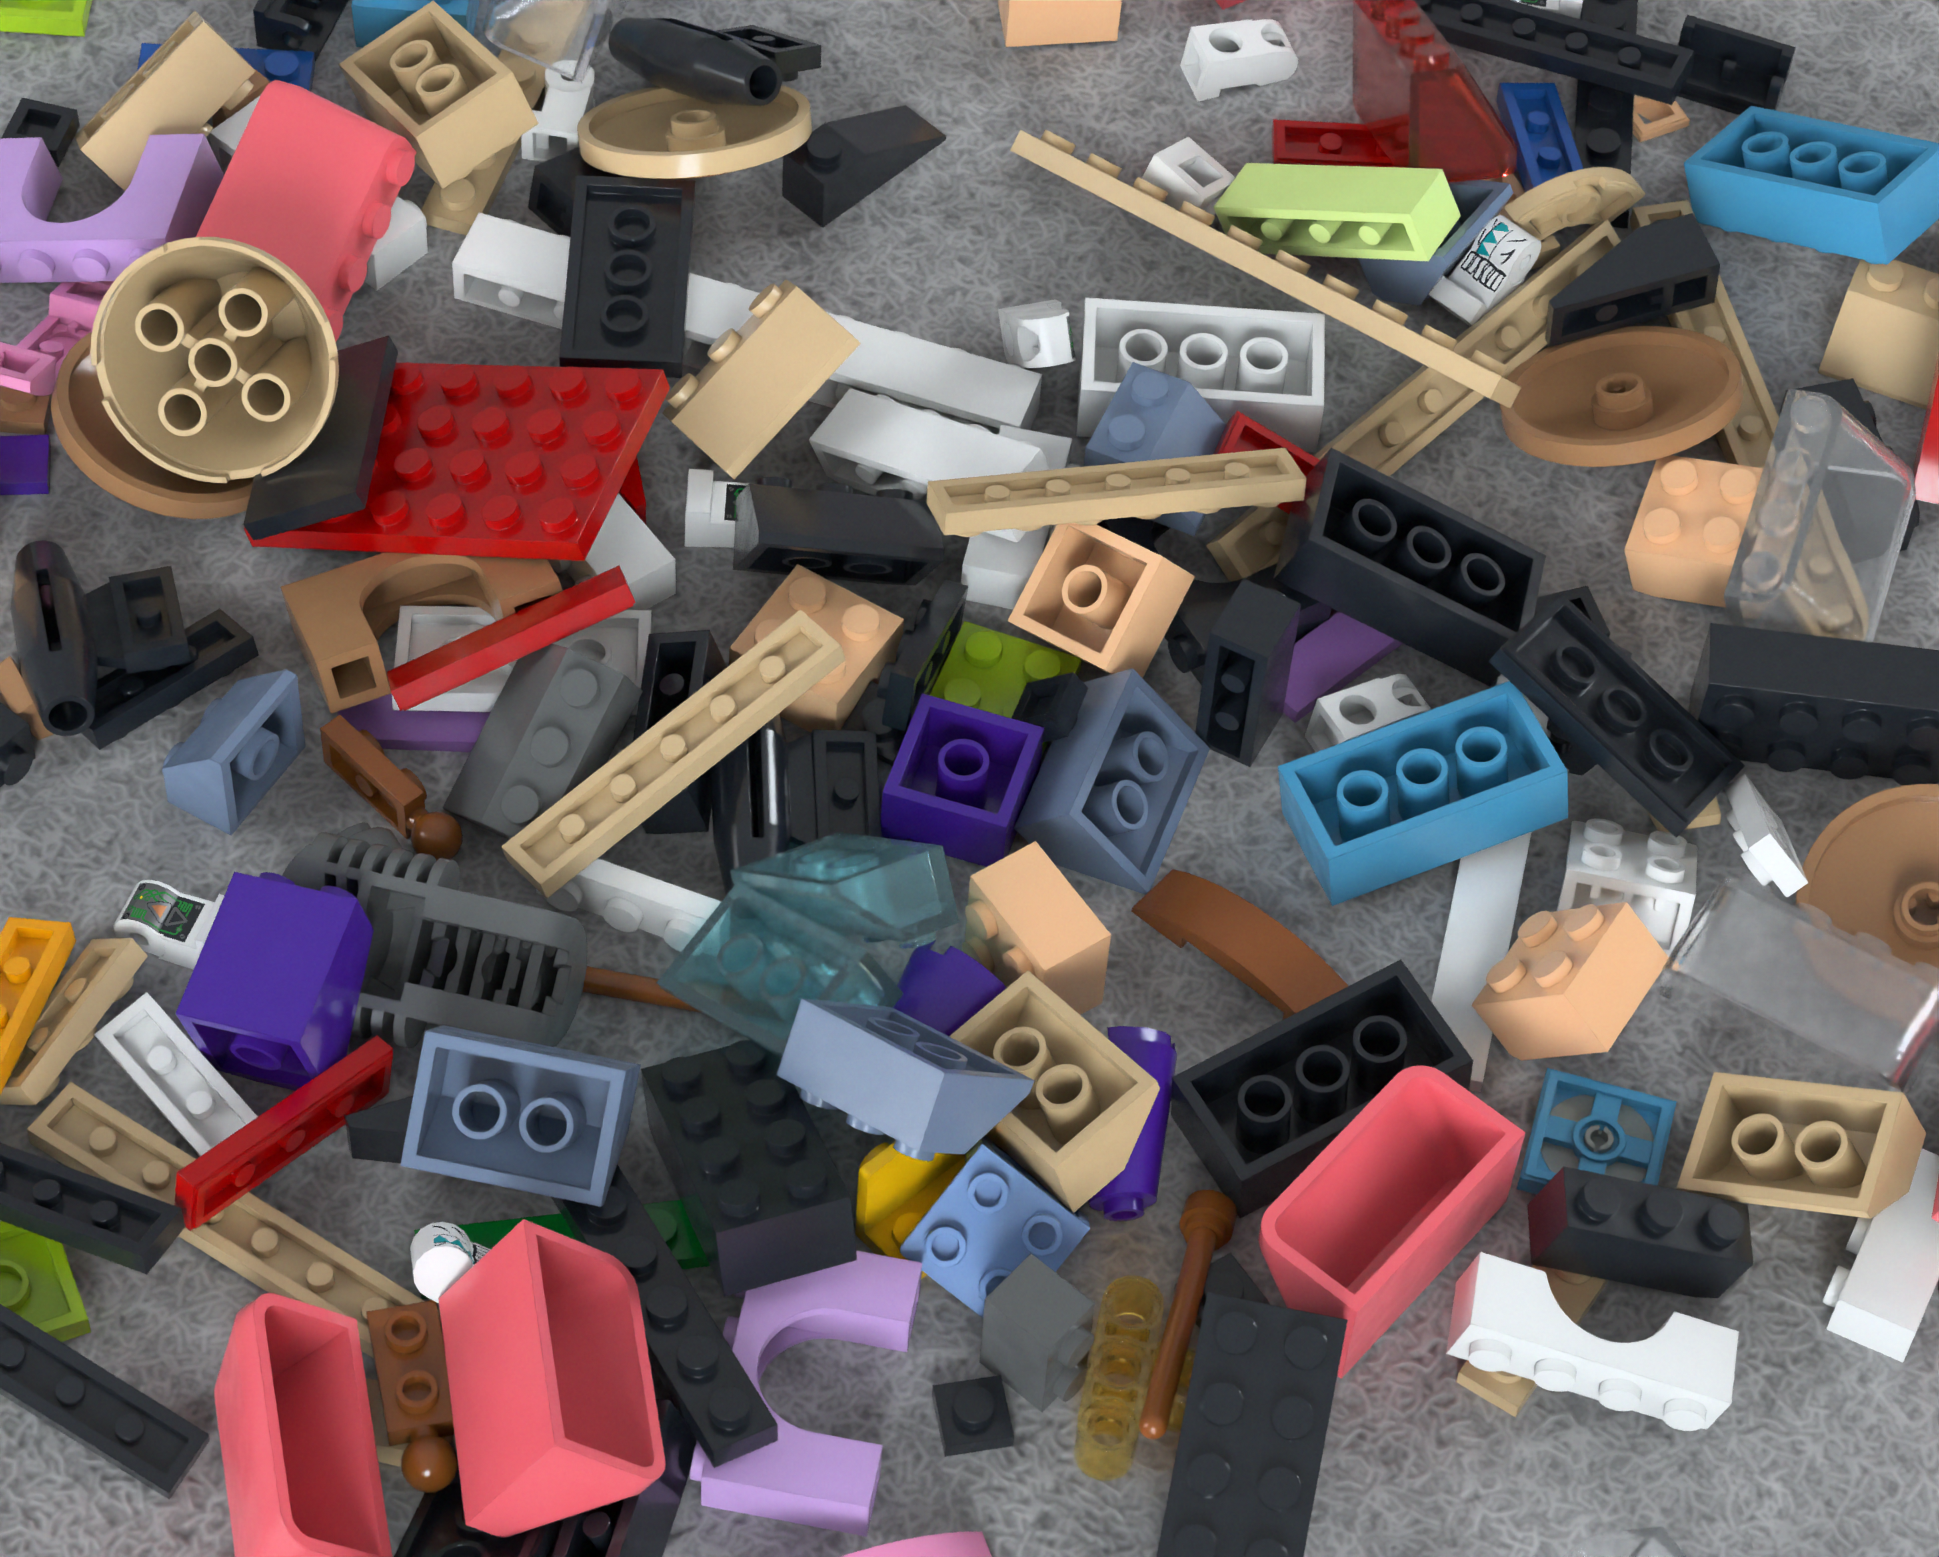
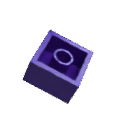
M922 693L882 792V837L897 842H903L910 838L918 848L985 867L1008 856L1017 831L1014 829L1015 824L1040 771L1044 728Z

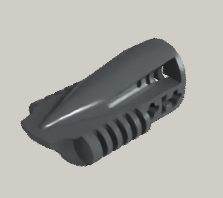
M327 832L319 833L313 843L303 848L283 872L282 876L294 882L296 886L319 891L323 886H334L353 894L358 899L374 928L351 1033L353 1036L366 1039L377 1035L387 1044L395 1041V1044L399 1047L411 1049L419 1043L427 1022L556 1047L566 1035L579 1005L587 969L588 943L585 928L578 919L537 907L459 891L460 870L455 860L439 858L436 861L433 855L418 853L414 856L410 850L398 848L392 851L387 845L377 843L370 846L367 841L351 839L348 842L345 836Z

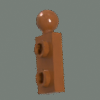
M338 715L320 728L324 762L406 839L411 837L412 847L416 854L433 855L437 861L439 858L452 859L458 853L462 845L463 834L457 820L447 813L439 811L428 812L425 809L427 793L419 778L407 768L400 770L385 756L381 745L370 732L365 729L356 730L341 715Z
M430 1300L367 1311V1323L389 1446L409 1443L402 1454L401 1471L410 1486L421 1492L430 1493L442 1490L454 1479L458 1469V1458L453 1446L442 1438L455 1435L444 1341L437 1304L435 1301Z

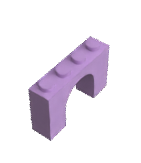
M205 134L149 135L134 177L123 195L105 210L91 217L67 223L46 221L63 178L42 137L0 138V283L114 281L124 269L150 250L168 242L196 237L224 176Z
M856 1251V1261L735 1294V1297L744 1299L740 1317H727L723 1336L777 1422L778 1441L716 1468L712 1466L697 1441L691 1464L690 1480L701 1482L702 1506L867 1537L881 1475L883 1445L815 1433L795 1427L783 1420L771 1409L761 1393L759 1382L768 1365L780 1353L798 1343L813 1339H837L907 1352L920 1296L921 1262Z

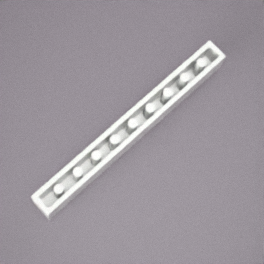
M479 212L452 262L454 298L562 329L570 237L556 235L521 225L510 219H501ZM690 273L683 365L702 370L711 360L707 353L713 343L730 328L737 332L753 315L749 311V307L760 293L744 289L733 283H723ZM828 313L861 344L808 401L834 408L849 388L874 396L883 394L899 404L921 411L923 409H930L946 419L968 426L978 424L997 435L1001 425L1026 430L1031 429L1039 410L1042 374L1026 370L1015 364H1005L974 355L959 348H950L911 337L903 332L890 331L859 322L848 316Z

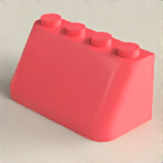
M274 80L265 87L196 237H219L236 240L259 248L279 259L291 268L314 293L326 313L335 341H337L343 327V315L353 293L357 292L365 281L367 262L377 239L382 238L388 230L391 220V208L400 188L409 182L413 174L414 157L417 152L405 137L301 86Z
M1412 1066L1400 1071L1267 1208L1262 1217L1258 1238L1259 1247L1286 1307L1348 1320L1337 1374L1341 1379L1507 1202L1526 1132L1445 1073L1433 1067Z
M523 1219L439 1298L465 1524L498 1537H509L638 1495L656 1481L665 1470V1455L641 1303L634 1277L627 1267L611 1254Z
M262 1294L237 1313L214 1388L235 1557H392L357 1319L279 1294Z

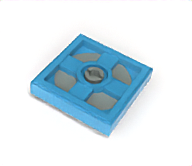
M1547 1068L1517 1189L1538 1194L1563 1166L1658 1186L1677 1102Z

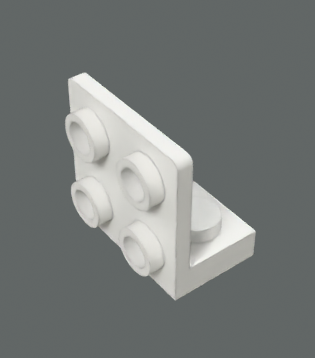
M1590 819L1586 823L1572 821L1568 841L1566 871L1557 911L1577 909L1590 904L1599 906L1627 902L1670 958L1668 962L1680 965L1696 897L1698 847L1687 843L1681 836L1676 838L1670 832L1655 831L1650 833V835L1625 831L1621 825L1606 819Z

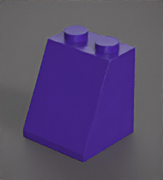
M234 872L175 1014L199 1051L216 1070L296 1091L347 1056L374 928L358 899L346 890L334 886H323L319 891L296 886L288 878L271 872H263L259 877Z

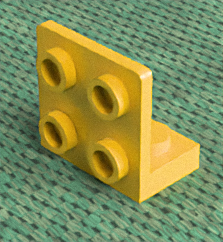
M884 1142L873 1148L859 1166L855 1235L874 1254L908 1260L900 1253L901 1244L964 1166L965 1154L935 1153L932 1161H924L896 1151L893 1148L894 1143L890 1145ZM923 1271L921 1274V1279H923L927 1275Z

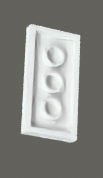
M400 605L394 668L496 621L480 607ZM624 610L552 644L569 648L625 674L641 689L648 636L652 630L651 610ZM517 660L406 711L491 712ZM392 695L393 710H400ZM639 700L631 715H637Z

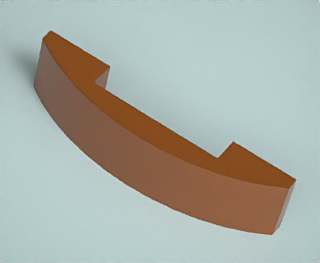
M1172 869L1132 907L1131 912L1178 947L1182 948L1189 942L1284 1012L1282 1020L1349 986L1316 952L1274 918L1233 892L1196 875Z

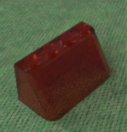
M1353 0V104L1356 113L1393 165L1397 168L1443 169L1448 183L1500 178L1513 174L1517 170V144L1461 58L1414 0Z

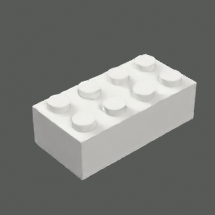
M1085 298L1080 345L1076 436L1092 437L1132 362L1190 382L1226 425L1228 420L1239 411L1304 451L1317 452L1324 410L1325 314Z

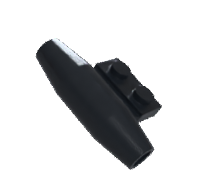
M624 18L614 25L608 42L610 53L614 59L650 83L712 104L764 106L771 103L777 97L782 82L798 79L799 71L821 68V45L755 25L714 31L674 18Z
M45 540L34 541L25 545L18 552L15 561L10 609L20 671L43 725L51 733L59 736H73L82 733L92 724L95 714L99 666L126 669L127 674L146 670H161L169 666L191 662L171 566L111 576L108 583L85 594L64 550L56 543Z
M779 713L711 767L713 841L729 912L733 916H774L780 912L790 842L814 853V857L869 858L880 853L882 850L876 731L813 729L811 733L787 743Z

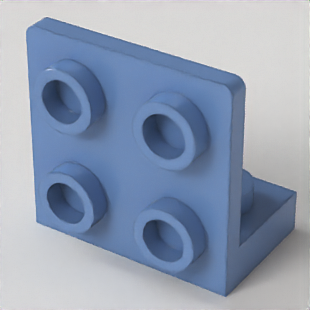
M984 1136L966 1152L964 1166L900 1246V1253L910 1261L921 1262L924 1273L983 1318L985 1298L1030 1254H1033L1056 1272L1090 1230L1088 1216L1079 1209L1074 1213L1071 1212L1005 1151Z

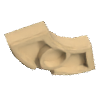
M1593 167L1569 172L1548 180L1522 194L1506 205L1504 209L1516 225L1541 241L1565 227L1577 226L1579 224L1593 226L1607 219L1609 222H1612L1642 199L1646 193L1638 182L1623 170L1610 167Z

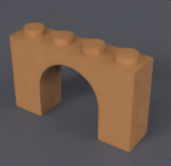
M388 552L280 587L299 647L331 714L391 694L377 641L391 625L399 621L400 605H467L480 607L489 613L495 621H498L562 592L560 580L548 559Z

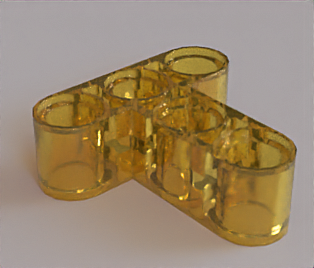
M1126 1275L1115 1279L1107 1286L1103 1294L1077 1419L1074 1459L1081 1471L1097 1480L1112 1481L1123 1477L1131 1469L1135 1461L1140 1437L1139 1421L1161 1344L1158 1340L1164 1311V1297L1159 1287L1151 1280L1137 1275ZM1132 1314L1140 1317L1144 1322L1129 1324L1121 1321L1118 1316ZM1188 1347L1178 1388L1189 1387L1196 1354V1349ZM1122 1374L1133 1382L1116 1384L1109 1381L1105 1376ZM1177 1393L1167 1430L1180 1433L1187 1398ZM1099 1434H1108L1116 1437L1121 1443L1113 1446L1097 1443L1092 1437Z

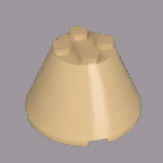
M192 237L168 242L140 256L114 280L105 293L94 320L90 350L91 366L96 365L99 383L105 397L101 402L107 414L126 440L152 462L178 475L204 482L228 483L229 480L250 478L260 473L262 477L274 473L296 459L314 441L330 415L338 387L339 363L335 337L326 313L311 289L291 268L274 256L252 245L219 237Z

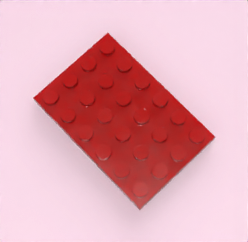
M396 363L366 508L253 541L244 527L245 533L252 547L585 561L670 389L663 369Z

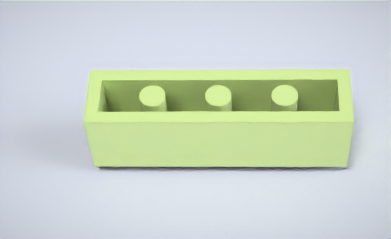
M1246 163L1214 205V210L1225 235L1228 233L1231 225L1261 239L1263 242L1258 252L1262 254H1277L1280 249L1290 255L1429 261L1461 217L1443 169Z

